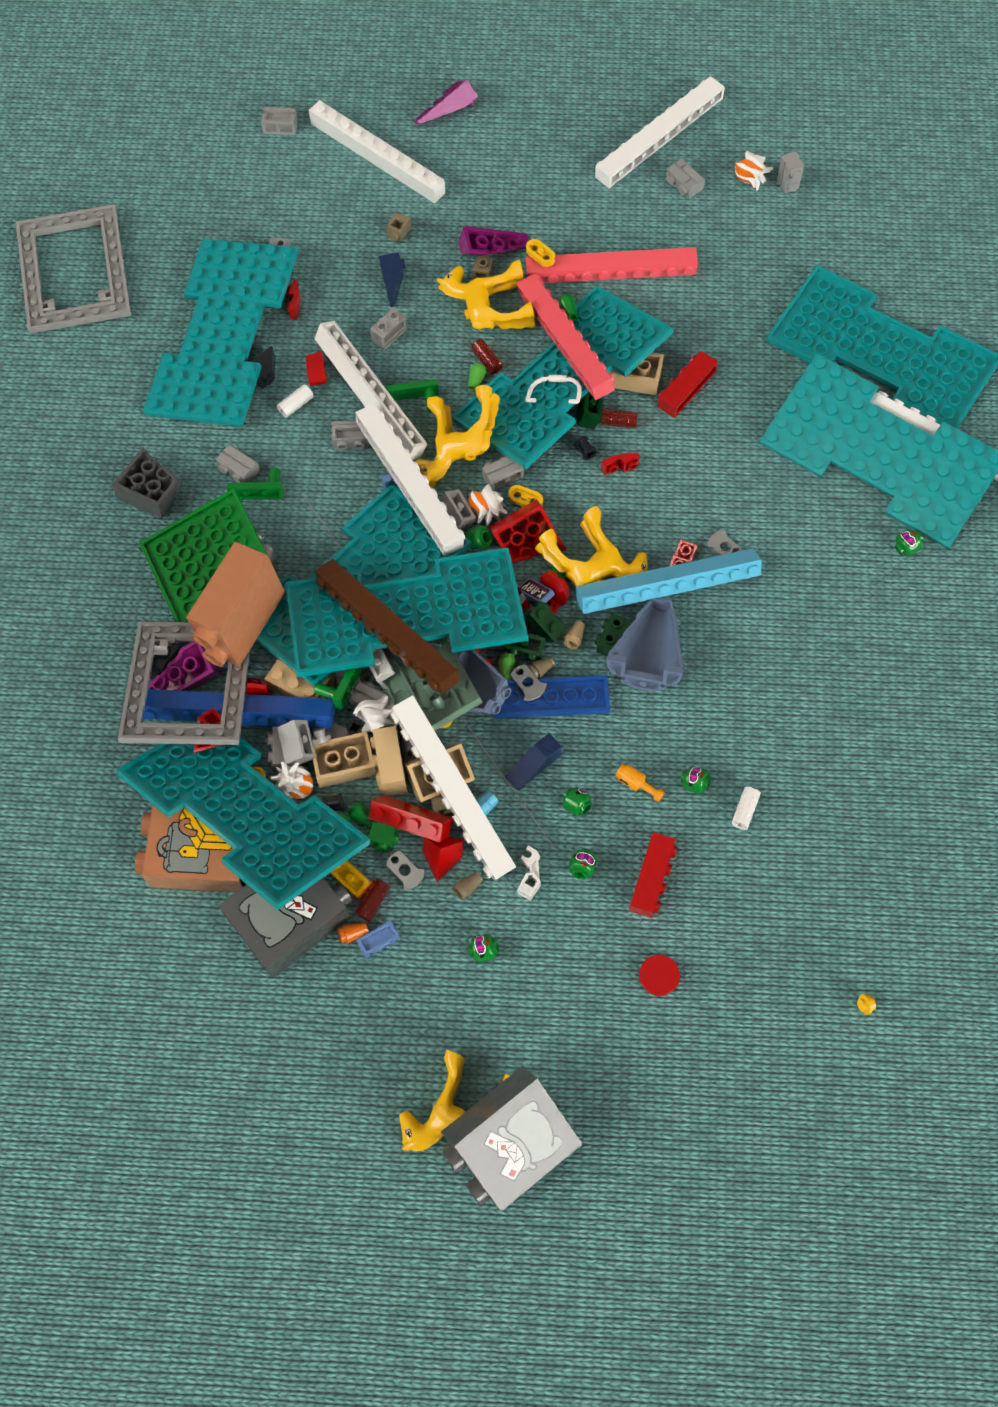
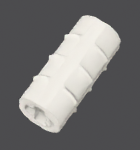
M304 384L277 404V408L287 418L314 397L313 393Z
M752 787L744 788L731 823L734 827L742 830L748 829L761 794L757 789Z

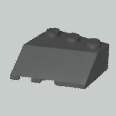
M142 447L112 485L116 498L163 518L173 504L179 480L167 468L162 467L157 459L148 454L147 450Z

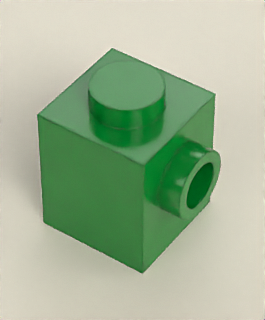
M373 821L368 837L370 839L369 845L379 851H393L394 845H397L399 842L400 834H398L395 827Z

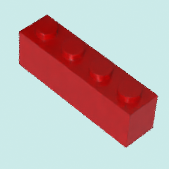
M703 351L694 355L689 364L680 370L676 379L673 378L669 382L666 390H662L657 397L658 408L675 418L716 373L718 361Z
M380 795L372 800L368 818L437 842H441L449 837L452 817L385 795Z
M652 833L630 903V912L649 918L653 917L654 912L658 913L661 902L657 900L659 894H664L667 884L663 882L665 875H670L672 865L669 864L671 857L675 858L678 848L674 846L676 839Z

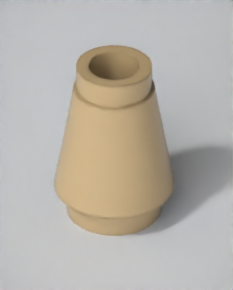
M575 621L564 636V645L569 649H577L581 646L585 628L583 622Z

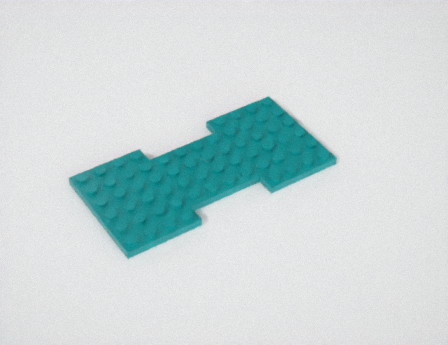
M202 239L183 294L185 299L198 301L180 353L163 352L143 409L145 416L238 427L243 426L262 367L260 363L248 362L247 359L264 307L281 308L299 253L297 247Z
M817 265L766 337V341L808 363L812 361L816 353L832 362L837 360L896 390L897 392L891 400L898 399L905 403L903 406L909 409L910 407L918 409L920 415L924 417L929 415L935 418L936 423L940 425L944 421L959 429L998 367V353L941 325L933 337H930L871 308L878 294Z
M599 286L594 287L576 304L578 318L573 321L575 329H579L583 340L588 341L591 351L596 352L599 362L602 361L604 363L607 373L614 370L626 377L674 333L673 327ZM555 343L551 344L514 379L500 372L487 384V386L492 387V393L500 397L495 425L490 437V446L524 469H527L576 424L575 418L566 413L575 405L569 404V399H576L577 386L569 381H543L534 387L530 397L536 398L535 403L525 401L530 385L541 377L567 375V377H572L579 381L582 386L581 398L589 392ZM476 395L452 416L453 422L467 431L479 420L482 404Z
M816 353L759 440V443L820 478L832 463L893 497L885 510L886 515L913 530H918L920 534L950 549L998 473V451L944 421L934 436L871 403V400L879 390V386Z
M391 484L341 528L342 533L352 540L332 557L347 572L360 571L362 585L436 574L434 559L444 558V555L401 490ZM465 537L464 547L445 557L463 555L472 547V541ZM315 572L309 578H315ZM288 574L280 581L285 594L256 641L297 674L285 582L296 581V579ZM333 672L301 678L315 688L318 682L322 683Z
M508 548L434 559L436 574L363 585L425 641L449 638L452 653L528 641L527 628ZM360 571L348 572L362 584ZM316 577L285 582L297 677L375 665L373 650L387 648L388 646L381 644L374 633H369L364 624L360 621L357 622L348 610L345 611L336 599L333 600L324 588H319L315 581Z
M241 737L239 745H220L194 753L195 744H158L117 769L119 777L169 818L185 808L230 845L234 850L222 857V864L277 910L370 844V839L315 795L298 805L253 769L250 765L261 759V753Z

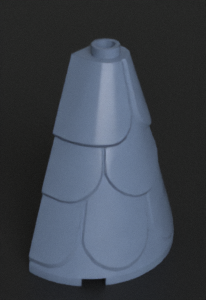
M664 597L650 599L635 616V620L625 630L623 636L609 651L607 666L613 675L617 674L621 678L620 681L624 684L640 690L662 691L666 690L667 686H675L681 680L684 663L672 599Z

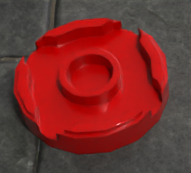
M546 571L541 575L540 583L553 590L555 595L552 599L559 605L566 604L569 601L568 598H570V590L566 581L563 578L560 579L557 576V572Z
M653 955L647 958L641 965L639 971L640 984L649 994L666 996L678 986L680 979L679 968L675 961L668 956Z

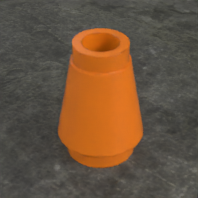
M365 922L341 925V928L337 929L341 944L346 943L347 945L368 933Z

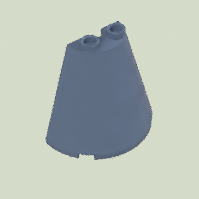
M474 649L455 652L483 702L468 712L497 715L505 699L511 694V688L508 687L507 680Z

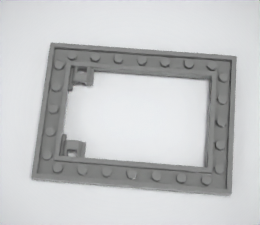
M115 204L16 222L29 334L132 316ZM101 225L110 289L98 291L100 303L56 310L55 299L43 300L36 236Z
M139 622L118 733V742L239 745L250 651L240 667L228 662L221 724L142 723L154 655H167L169 643H175V641L193 642L194 630L190 623Z

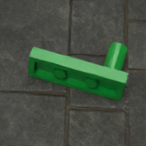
M437 379L385 386L395 401L425 397L427 405L429 397L439 395Z
M271 468L269 482L227 483V492L234 488L240 500L283 499L284 492L282 482H280L281 471L278 468Z
M364 667L348 669L337 689L318 682L315 685L314 693L332 699L334 707L342 710Z

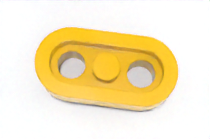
M531 239L526 243V253L541 266L550 267L555 263L554 251L540 240Z
M514 485L508 491V498L513 504L524 507L537 499L541 506L543 505V497L539 492L521 485Z

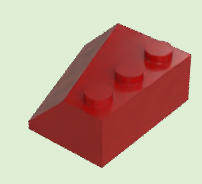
M536 499L490 526V529L501 548L509 549L511 562L514 563L542 555L535 549L537 544L540 543L539 537L545 531L554 529L541 504ZM554 529V532L557 536L558 548L561 550V552L566 551V548L564 547L561 539L559 538L557 532Z

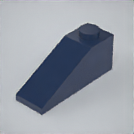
M399 252L379 256L380 268L390 307L395 305L403 280V269H406L404 258L400 259Z
M548 733L506 774L505 778L519 791L562 755V746Z

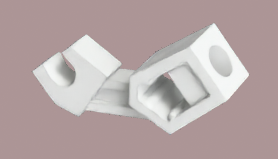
M528 846L526 852L530 853L531 857L526 858L522 855L521 861L530 870V873L525 874L517 889V894L531 901L541 886L538 863L540 855L537 850ZM529 879H533V881L535 882L534 887H531L528 884H526L527 882H529Z

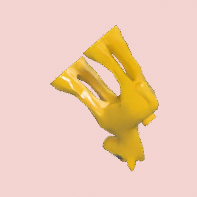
M520 259L513 261L503 274L493 277L476 278L469 283H462L465 273L462 266L455 267L443 279H436L440 284L438 289L445 293V295L462 299L466 302L465 317L466 320L471 321L472 327L475 329H493L494 326L499 327L501 330L509 328H535L531 301L518 311L511 313H500L490 308V295L512 290L517 287V282L523 280Z
M479 385L475 388L476 397L482 404L479 420L466 432H452L451 407L444 404L443 398L434 396L427 399V407L437 418L436 457L433 461L418 459L416 462L420 468V473L427 477L430 488H433L436 482L443 478L454 461L463 458L469 461L475 460L476 456L483 454L489 448L490 437L500 403V397L492 393V387Z
M598 506L590 508L584 514V520L580 523L588 540L597 551L587 562L572 560L565 556L557 546V536L554 529L545 531L539 537L540 543L535 547L537 552L542 554L544 559L550 562L560 573H566L565 577L569 578L575 587L603 581L610 577H622L648 571V558L645 552L638 553L633 562L628 564L623 560L618 549L606 538L600 526L601 510Z
M450 1050L445 1052L444 1060L448 1071V1078L444 1090L433 1106L428 1121L425 1124H421L410 1111H403L399 1115L403 1139L402 1150L424 1151L443 1137L442 1130L466 1112L462 1108L454 1106L455 1093L459 1086L463 1066L466 1061L460 1054ZM505 1074L503 1081L507 1079L510 1075Z

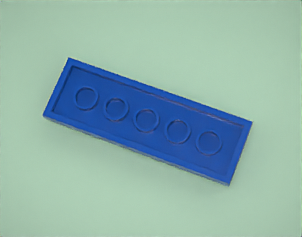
M607 675L539 678L540 682L547 683V687L543 695L533 701H524L525 695L514 680H507L508 687L511 688V694L505 699L500 712L494 716L495 719L608 714L610 713ZM524 679L522 683L524 686L530 687L533 685V680Z

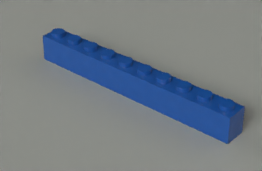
M148 689L143 719L197 722L200 715L212 708L222 716L224 693ZM245 694L242 725L281 726L292 720H307L309 728L332 729L335 707L332 699Z

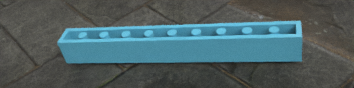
M752 548L576 586L577 603L583 614L756 577L761 575L762 559Z

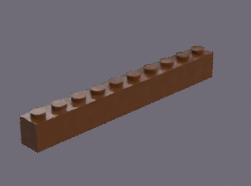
M333 558L315 570V581L319 588H324L333 600L336 599L345 611L348 610L357 622L360 621L364 624L369 633H374L381 644H386L395 656L398 655L407 667H411L420 679L426 680L432 690H437L443 695L460 682L459 670Z

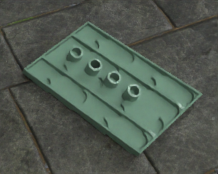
M447 638L426 641L459 670L460 682L443 695L437 690H432L428 682L420 679L411 667H407L398 655L395 656L390 651L389 647L382 648L395 672L394 675L383 681L394 704L397 705L413 695L434 731L483 703L456 653H452L451 645Z

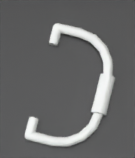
M549 375L535 380L530 385L525 399L526 402L535 403L536 398H530L532 391L536 385L543 381H569L577 386L576 399H569V404H578L582 394V386L579 381L572 377H567V375Z

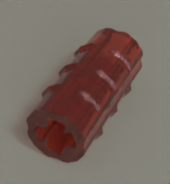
M478 339L472 344L471 350L490 374H496L502 369L503 364L484 340Z
M602 409L601 425L636 428L638 412Z
M375 878L361 903H359L355 914L361 919L370 922L384 897H386L390 886L384 881Z

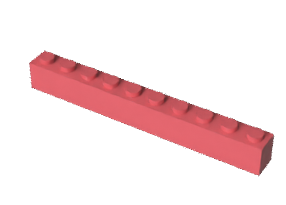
M696 247L555 255V263L550 267H543L530 256L526 257V277L535 274L538 279H542L543 283L690 276L697 274L698 267Z
M533 274L517 282L516 285L521 298L525 303L531 301L534 316L594 399L597 400L614 391L613 383L615 380L611 372L607 373L604 363L602 361L599 362L596 352L591 351L588 341L583 340L579 329H575L573 321L567 319L565 310L560 309L558 301L552 298L550 290L545 289L542 279H538Z

